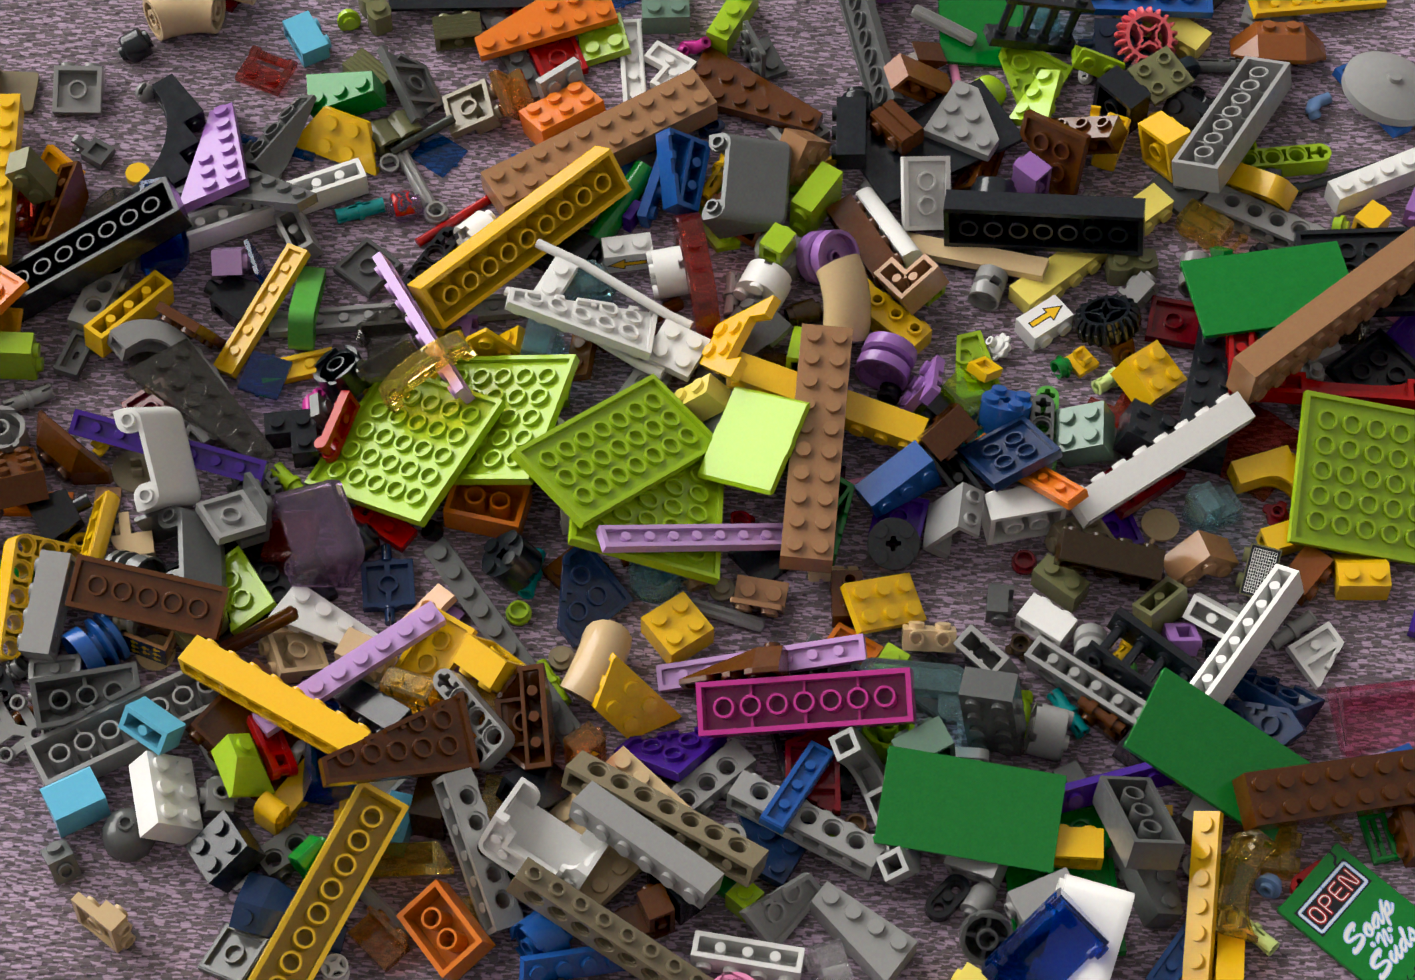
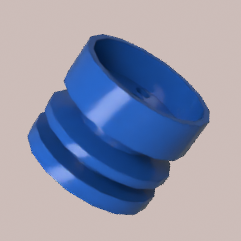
M95 613L93 620L87 618L84 621L87 633L75 626L61 636L68 655L79 654L84 661L83 670L106 667L105 659L111 665H118L120 663L119 658L126 660L131 655L121 631L103 614Z

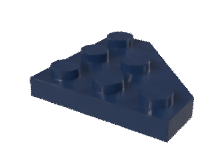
M573 547L563 555L557 629L572 648H575L580 644L582 634L587 625L593 621L611 619L634 600L596 552L578 547Z
M1228 698L1223 704L1286 747L1308 732L1295 711L1290 708L1243 702Z
M756 797L758 800H764L761 797ZM736 813L738 821L746 832L747 839L769 850L764 871L758 878L778 888L787 883L807 849Z

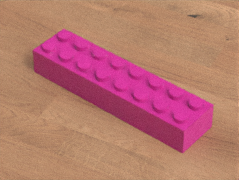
M911 667L695 682L698 736L703 739L847 729L850 726L866 728L917 724L914 670Z

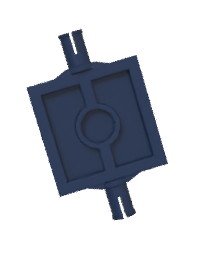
M1121 18L1094 19L1092 39H1078V46L1092 48L1096 52L1123 62L1126 56L1124 54L1117 55L1121 47L1114 46V43L1120 40L1114 37V33L1119 31L1116 25L1122 22ZM1130 31V41L1134 46L1135 40ZM1144 37V41L1141 43V45L1147 42L1149 38ZM1129 60L1125 63V67H1131L1132 61Z
M385 544L380 547L381 559L372 562H361L364 613L385 612V625L390 626L389 617H391V625L396 623L395 611L412 609L416 605L413 558H392V546L387 544L386 553Z

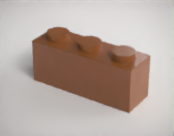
M901 53L883 67L891 90L924 104L947 94L952 87L947 73Z

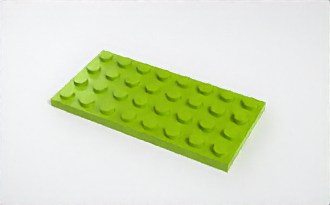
M653 373L514 449L511 457L568 517L582 529L703 459L711 443L713 433Z

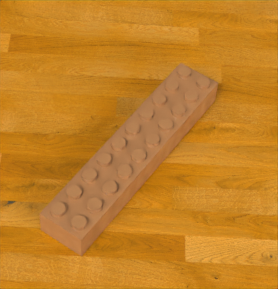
M692 68L480 172L482 189L501 216L594 146L610 148L619 166L622 167L638 157L656 150L655 134L669 127L689 134L717 120V101Z
M1415 226L1233 358L1226 387L1233 393L1238 391L1247 405L1255 400L1257 402L1260 401L1267 394L1268 390L1272 387H1279L1287 376L1291 373L1293 375L1298 373L1309 360L1314 361L1317 359L1322 350L1327 347H1333L1345 333L1347 335L1351 334L1363 320L1366 322L1371 319L1379 308H1386L1398 294H1405L1415 282Z
M802 323L795 399L809 402L810 409L789 458L779 569L830 574L832 571L853 328Z

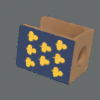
M137 622L138 625L167 635L168 638L164 646L124 632L123 638L130 652L167 666L177 646L173 630Z

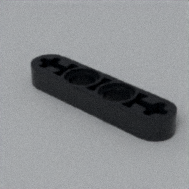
M454 227L442 228L402 278L407 289H409L407 284L417 277L415 275L416 272L429 269L458 247L456 240L459 239L458 233L454 234ZM450 236H453V240L449 239L445 243V237L449 238ZM432 253H440L442 258L432 260L429 256Z

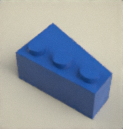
M669 127L655 134L662 205L664 211L685 218L699 212L710 147L707 141Z
M914 440L854 485L858 498L878 518L942 483L934 460Z

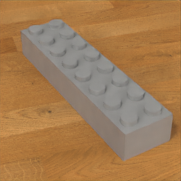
M1250 56L1243 58L1171 161L1173 186L1202 190L1209 193L1221 192L1291 89L1290 62Z
M180 670L66 726L58 727L24 743V746L43 787L90 766L97 779L135 761L146 750L152 751L118 728L127 704L146 696L184 722L186 729L220 693ZM184 730L182 738L188 736L189 733Z

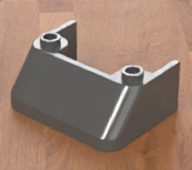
M170 506L134 518V522L142 531L152 530L154 542L178 536L179 568L171 570L166 574L227 587L225 544L218 546L195 510Z

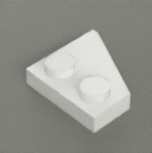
M1328 621L1289 645L1285 651L1308 682L1317 690L1322 685L1344 641Z

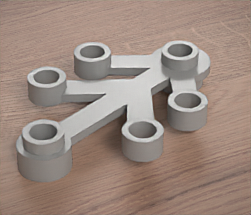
M0 693V745L15 735L24 737L11 748L2 747L0 749V761L5 764L12 763L16 756L26 750L24 743L34 739V733L37 730L34 715L28 707V700L20 694L13 695L9 704L12 709L20 712L27 726L18 725L4 704L3 696ZM21 698L22 705L20 707H16V700ZM52 729L41 730V735L51 731ZM9 751L10 757L4 760L3 754Z

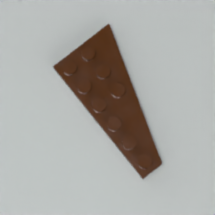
M711 46L703 51L694 68L696 74L717 101L718 112L782 129L803 130L816 134L823 121V113Z
M464 691L389 725L375 734L372 733L356 743L347 745L322 757L318 764L323 788L443 775L469 767L472 768V771H477L480 768Z

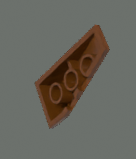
M768 642L764 644V647L753 648L679 679V685L684 690L696 689L695 682L789 676L788 650L778 642Z

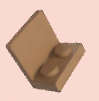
M738 574L734 597H730V603L735 606L736 611L752 614V609L761 610L763 616L778 618V613L784 614L789 583Z

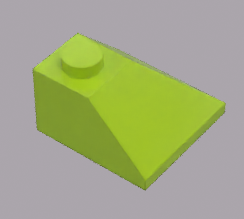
M250 733L227 734L211 750L229 798L258 797L266 791L273 795L275 794Z

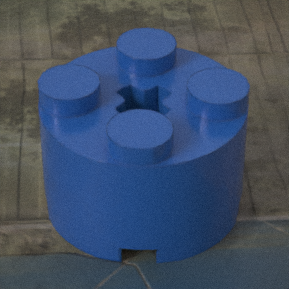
M999 384L993 385L991 390L985 391L982 394L977 425H982L983 432L988 434L1022 415L1030 420L1032 408L1031 394L1026 391L1016 392L1007 390V387Z
M533 911L510 928L511 940L516 938L519 946L515 949L520 956L571 949L569 941L573 939L572 934L537 911Z

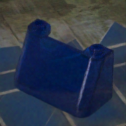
M1060 887L988 956L982 964L981 973L988 980H1067L1087 959L1090 960L1093 957L1097 960L1100 959L1109 949L1107 946L1109 939Z

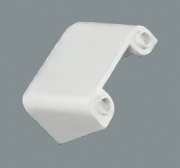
M170 406L129 407L113 411L115 423L121 432L127 434L139 432L151 480L139 485L135 489L134 501L137 512L148 514L170 506L186 509L195 506L200 501L201 490L181 412Z
M521 777L479 839L478 847L480 851L513 875H516L527 857H529L579 890L609 844L597 839L587 829L581 835L537 806L541 797L540 791L533 783Z
M1065 874L1064 878H1059L1055 893L1059 894V904L1044 953L1040 958L1035 957L1031 968V973L1035 974L1033 980H1110L1135 894L1123 889Z

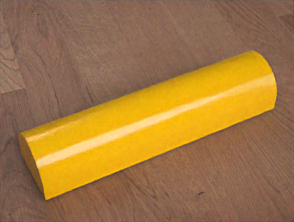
M107 490L94 501L80 554L105 559L120 499L115 493Z

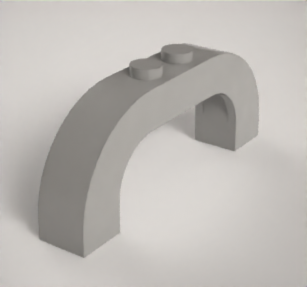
M132 320L110 330L107 344L122 362L137 353L150 351L163 355L172 363L202 399L206 408V412L202 416L188 423L186 429L188 440L214 446L222 437L231 412V396L218 369L207 361L202 350L195 346L180 330L170 324L157 320Z
M850 726L828 739L837 762L844 765L857 781L876 826L885 767L863 734ZM887 846L886 853L876 857L883 878L889 885L894 886L921 871L920 853L916 850L904 849L901 846Z

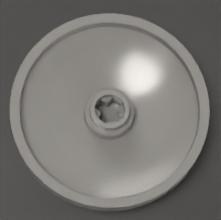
M1381 51L1364 52L1353 57L1348 62L1341 78L1342 89L1348 101L1360 113L1376 122L1395 127L1415 125V64L1396 54Z

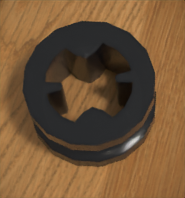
M883 382L880 385L877 398L881 402L896 405L899 402L902 389L895 383Z

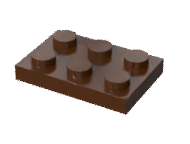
M159 301L155 308L156 311L162 314L160 319L212 349L213 345L221 349L227 341Z

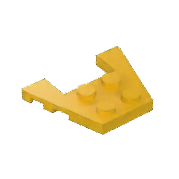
M773 295L720 322L713 331L714 335L711 341L704 347L699 364L711 372L721 374L723 377L730 378L734 382H739L748 365L743 358H737L756 322L772 320L781 300Z

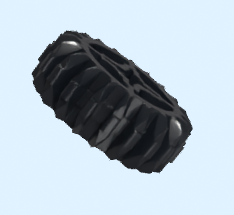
M1115 293L1113 296L1106 294L1100 297L1097 295L1096 299H1088V303H1082L1081 307L1076 309L1073 322L1075 332L1078 338H1081L1082 343L1088 342L1089 346L1096 344L1100 348L1102 345L1109 347L1112 344H1116L1118 346L1119 342H1127L1128 338L1135 337V333L1140 331L1142 317L1140 308L1133 298H1127L1126 295L1119 297Z

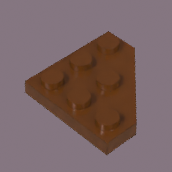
M1031 109L1025 111L1020 135L1023 142L1027 141L1031 152L1052 167L1049 194L1077 195L1091 135Z

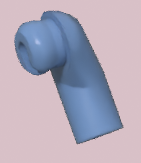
M1329 92L1308 100L1305 113H1308L1309 120L1320 118L1321 112L1319 109L1332 103V97Z

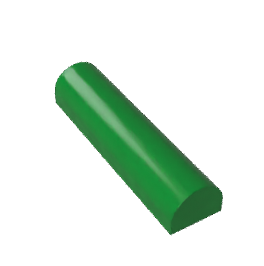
M642 161L634 162L625 176L632 190L601 212L587 232V234L600 240V250L601 238L616 236L623 226V214L634 200L640 201L644 195L652 171L648 164Z

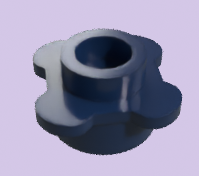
M717 119L703 126L699 130V136L701 138H709V135L721 133L722 129L725 128V123Z

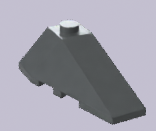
M300 95L279 114L280 120L278 122H274L269 126L266 125L261 130L264 134L254 143L249 140L243 146L246 167L278 179L282 177L281 173L288 166L317 99L315 95Z

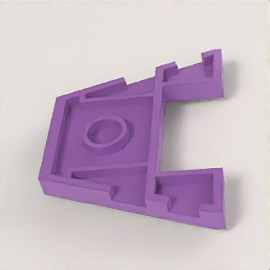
M936 355L930 362L928 360L924 362L919 370V374L917 376L912 375L906 386L907 390L902 395L898 408L913 412L921 403L928 406L941 391L938 385H941L942 378L938 375H942L944 372L945 359Z

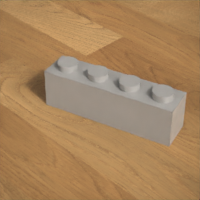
M41 550L39 558L35 560L34 582L30 584L28 591L29 604L28 608H25L23 612L24 626L22 633L17 638L18 651L26 658L57 661L68 611L65 601L76 563V558L71 553Z

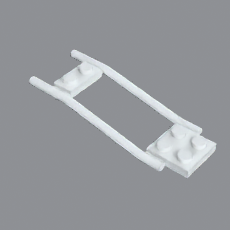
M542 239L537 240L535 248L555 256V258L533 291H540L543 296L554 298L555 294H564L579 268L666 319L654 338L652 353L648 361L632 357L630 354L619 350L610 349L594 341L591 342L638 370L649 375L654 373L659 379L666 372L686 382L689 381L703 355L704 347L711 341V339L691 330L694 321L670 311L588 261ZM506 287L504 296H508L511 287Z

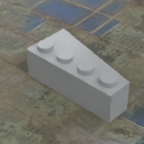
M826 881L811 900L810 914L872 980H896L916 954L918 943L916 939L829 881Z

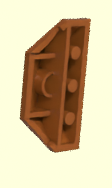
M1255 21L1229 41L1230 56L1235 57V59L1240 58L1243 60L1245 56L1290 62L1291 64H1310L1324 61L1327 57L1324 43L1303 22Z

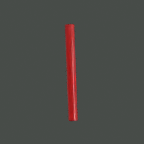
M485 195L416 238L415 242L419 247H422L433 240L442 228L456 226L492 202Z

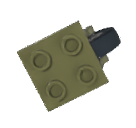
M1165 46L1128 68L1127 72L1139 84L1147 87L1151 93L1150 101L1155 107L1186 87L1192 86L1195 83V78L1200 73L1201 67L1192 56L1178 59L1171 49Z

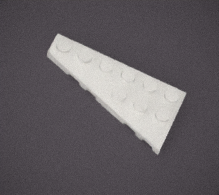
M510 288L505 310L511 311L515 315H522L533 319L540 324H547L558 328L563 332L583 337L587 341H594L610 349L630 354L632 357L641 358L646 361L649 360L652 353L658 314L653 311H638L639 308L637 306L629 305L628 309L618 308L617 305L611 302L577 297L576 301L565 300V296L555 294L554 298L543 296L540 291Z

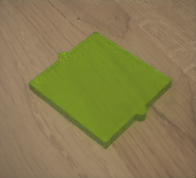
M962 366L940 387L941 392L952 403L959 404L970 417L979 409L982 394L986 391L978 383V380L973 378Z

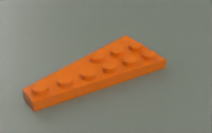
M535 0L476 36L474 40L481 62L619 22L612 0Z

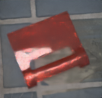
M253 45L248 57L236 73L235 80L278 97L296 70L298 62L262 51L261 47ZM257 59H259L272 65L283 68L284 70L283 72H279L272 68L256 63Z

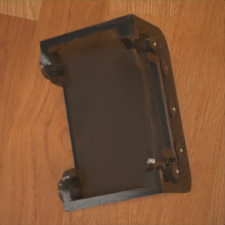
M395 303L356 324V341L361 348L365 347L367 349V360L365 361L361 358L357 361V367L355 368L358 377L362 381L366 380L368 383L421 379L428 378L436 373V365L433 364L426 354L428 351L427 346L424 348L415 336L418 334L417 330H413L405 320L408 315L406 312L403 314Z

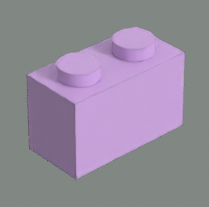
M246 247L214 248L211 250L212 276L243 275L246 269L251 266L250 252H246Z

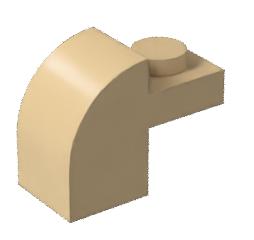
M129 512L118 513L119 523H115L116 536L110 537L113 550H127L156 557L152 530L132 533Z

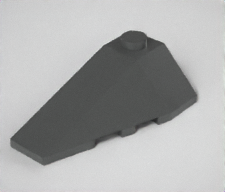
M746 298L731 313L729 318L761 302V300ZM776 311L772 320L756 322L741 352L758 357L759 350L767 345L771 348L777 345L793 330L792 325ZM700 366L694 376L696 380L711 373L718 380L725 378L721 374L711 372Z
M131 662L29 679L37 731L66 726L140 689L137 663Z

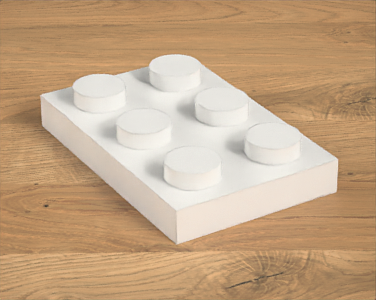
M950 156L900 157L902 228L905 231L944 230L943 207L946 189L951 190Z

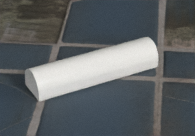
M865 187L856 192L857 200L859 199L866 209V216L868 218L872 217L879 228L877 230L880 235L884 234L888 238L891 250L900 255L904 267L907 269L922 256V252L871 187Z

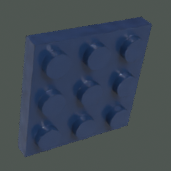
M1024 415L957 449L959 457L996 492L1007 488L1014 482L1028 477L1033 472L1063 457L1061 448Z

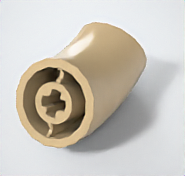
M143 0L142 2L148 25L159 41L185 34H217L221 30L225 18L226 0Z
M851 254L824 265L816 272L823 297V325L853 328L852 341L858 342L865 341L870 332L871 295L861 257L859 254Z
M601 619L587 625L573 661L559 687L575 698L592 706L594 697L600 689L601 678L603 675H606L611 663L608 659L612 652L625 664L627 662L632 646V637L629 631L622 624L613 620Z

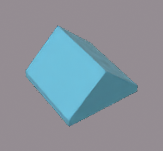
M90 766L39 789L61 838L111 814L107 799Z

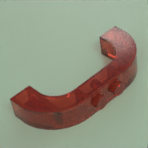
M699 212L673 215L672 229L675 244L681 248L690 293L692 319L694 321L693 331L712 339L713 331L720 323V313L702 218Z

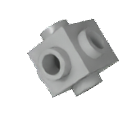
M221 776L210 777L198 789L199 804H202L201 818H215L223 810L231 814L234 813V805H237L238 798H229Z

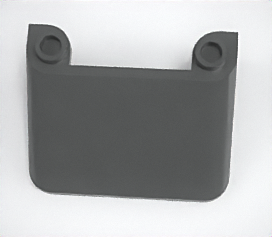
M728 133L709 135L710 149L715 153H722L725 156L721 199H710L706 202L702 211L701 221L719 239L768 231L775 222L783 225L787 217L792 157L791 147L786 142Z

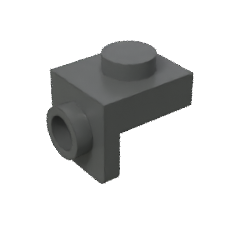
M65 838L60 841H54L40 850L57 886L81 876L82 872Z

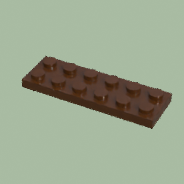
M78 554L65 606L219 641L232 589Z

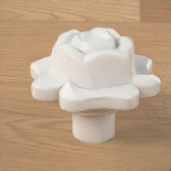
M1001 333L1000 336H995V338L989 336L986 339L990 357L994 361H997L999 358H1006L1009 351H1011L1009 343L1011 337L1006 336L1005 333Z

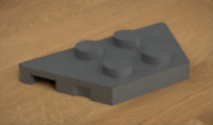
M381 44L376 51L410 123L415 124L437 111L443 105V100L427 65L417 60H412L403 53L396 56L388 52V46Z

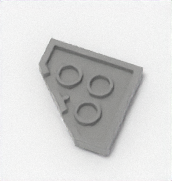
M956 80L924 127V136L988 162L999 146V137L979 89Z

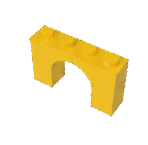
M1288 445L1231 461L1227 475L1236 495L1260 487H1274L1282 490L1292 498L1296 455L1291 453ZM1289 520L1261 528L1256 537L1257 544L1282 550L1281 556L1300 551L1304 548L1302 545L1287 543Z

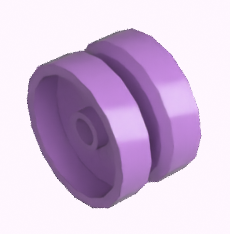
M841 229L810 231L803 236L798 244L796 252L797 267L807 282L820 285L816 272L821 267L847 255H860L859 247L854 237L849 232Z
M878 331L869 334L864 341L861 349L862 353L854 367L856 376L861 382L871 388L880 390V385L883 382H892L904 390L918 357L916 348L907 339L895 333Z

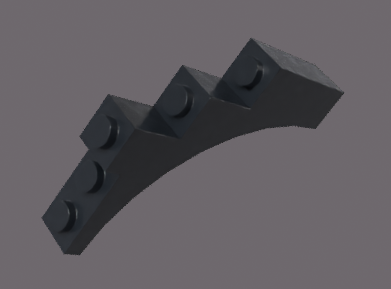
M173 74L152 84L154 98L163 110L167 123L165 143L159 158L151 170L136 185L121 194L122 200L164 176L167 177L175 189L186 183L191 168L187 162H193L199 145V140L192 132L199 131L206 124L204 110Z

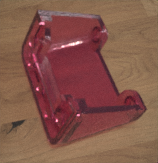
M1415 680L1327 688V698L1340 752L1345 751L1346 757L1362 755L1361 750L1401 746L1406 743H1410V745L1415 744Z

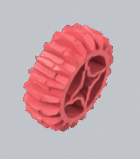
M1141 6L1137 8V11L1132 9L1128 12V15L1121 17L1122 22L1116 25L1119 31L1114 33V37L1120 40L1116 41L1114 46L1121 47L1117 55L1124 54L1126 56L1123 60L1124 63L1131 60V66L1148 57L1139 53L1143 49L1150 53H1155L1161 48L1168 46L1174 54L1176 53V49L1173 46H1176L1179 41L1173 37L1178 34V31L1171 30L1175 22L1168 24L1166 20L1169 18V15L1166 14L1161 17V9H1157L1153 13L1152 6L1147 7L1146 10ZM1144 21L1151 23L1153 26L1147 28L1142 24L1139 25L1137 22ZM1130 31L1135 40L1134 46L1130 41ZM1151 32V35L1148 37L1149 40L1141 45L1145 35L1147 36ZM1158 32L1162 36V43L1158 39Z

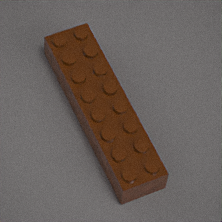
M1415 749L1245 772L1232 780L1244 833L1394 812L1399 807L1415 806Z

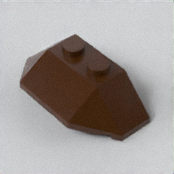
M78 160L59 166L57 169L58 173L56 174L58 181L54 199L37 204L26 230V236L31 245L49 242L78 226L89 199L82 164Z
M43 410L38 412L36 445L39 454L37 456L46 467L51 465L55 469L56 475L62 481L68 480L73 485L111 484L114 481L110 467L58 425Z
M544 663L517 666L513 675L495 698L496 714L515 736L514 746L505 756L525 771L552 768L556 745L552 696ZM501 733L498 734V743L502 737Z

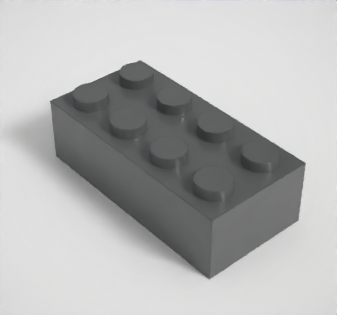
M965 666L959 690V700L968 747L984 748L1006 756L1012 754L1021 755L1027 726L1019 674Z
M1100 775L1092 803L1124 867L1132 870H1177L1186 843L1150 777Z

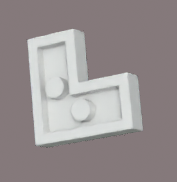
M658 40L644 55V62L660 70L650 81V88L660 85L692 68L694 70L697 61Z

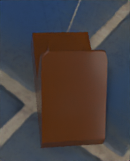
M911 42L915 52L906 56L935 69L948 64L940 43Z

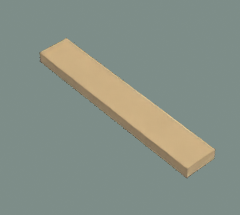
M907 232L922 252V255L925 253L934 262L976 270L981 265L991 264L1002 268L1008 276L1023 277L1043 282L1049 266V258L996 248L944 246V239Z

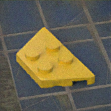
M329 106L323 107L303 129L296 145L297 148L338 163L359 158L366 173L377 176L380 172L375 161L374 153L376 148L375 142L372 140L371 121Z
M612 652L608 659L611 662L606 675L602 676L599 684L600 689L592 703V707L627 739L646 734L682 717Z

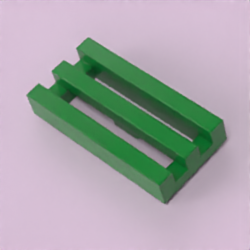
M1381 813L1357 817L1373 866L1400 861L1401 858L1396 853V843L1393 834L1388 830L1386 814ZM1376 818L1380 819L1385 837L1387 839L1391 851L1390 855H1387L1381 834L1378 830L1375 821ZM1366 820H1369L1376 843L1381 854L1380 857H1378Z

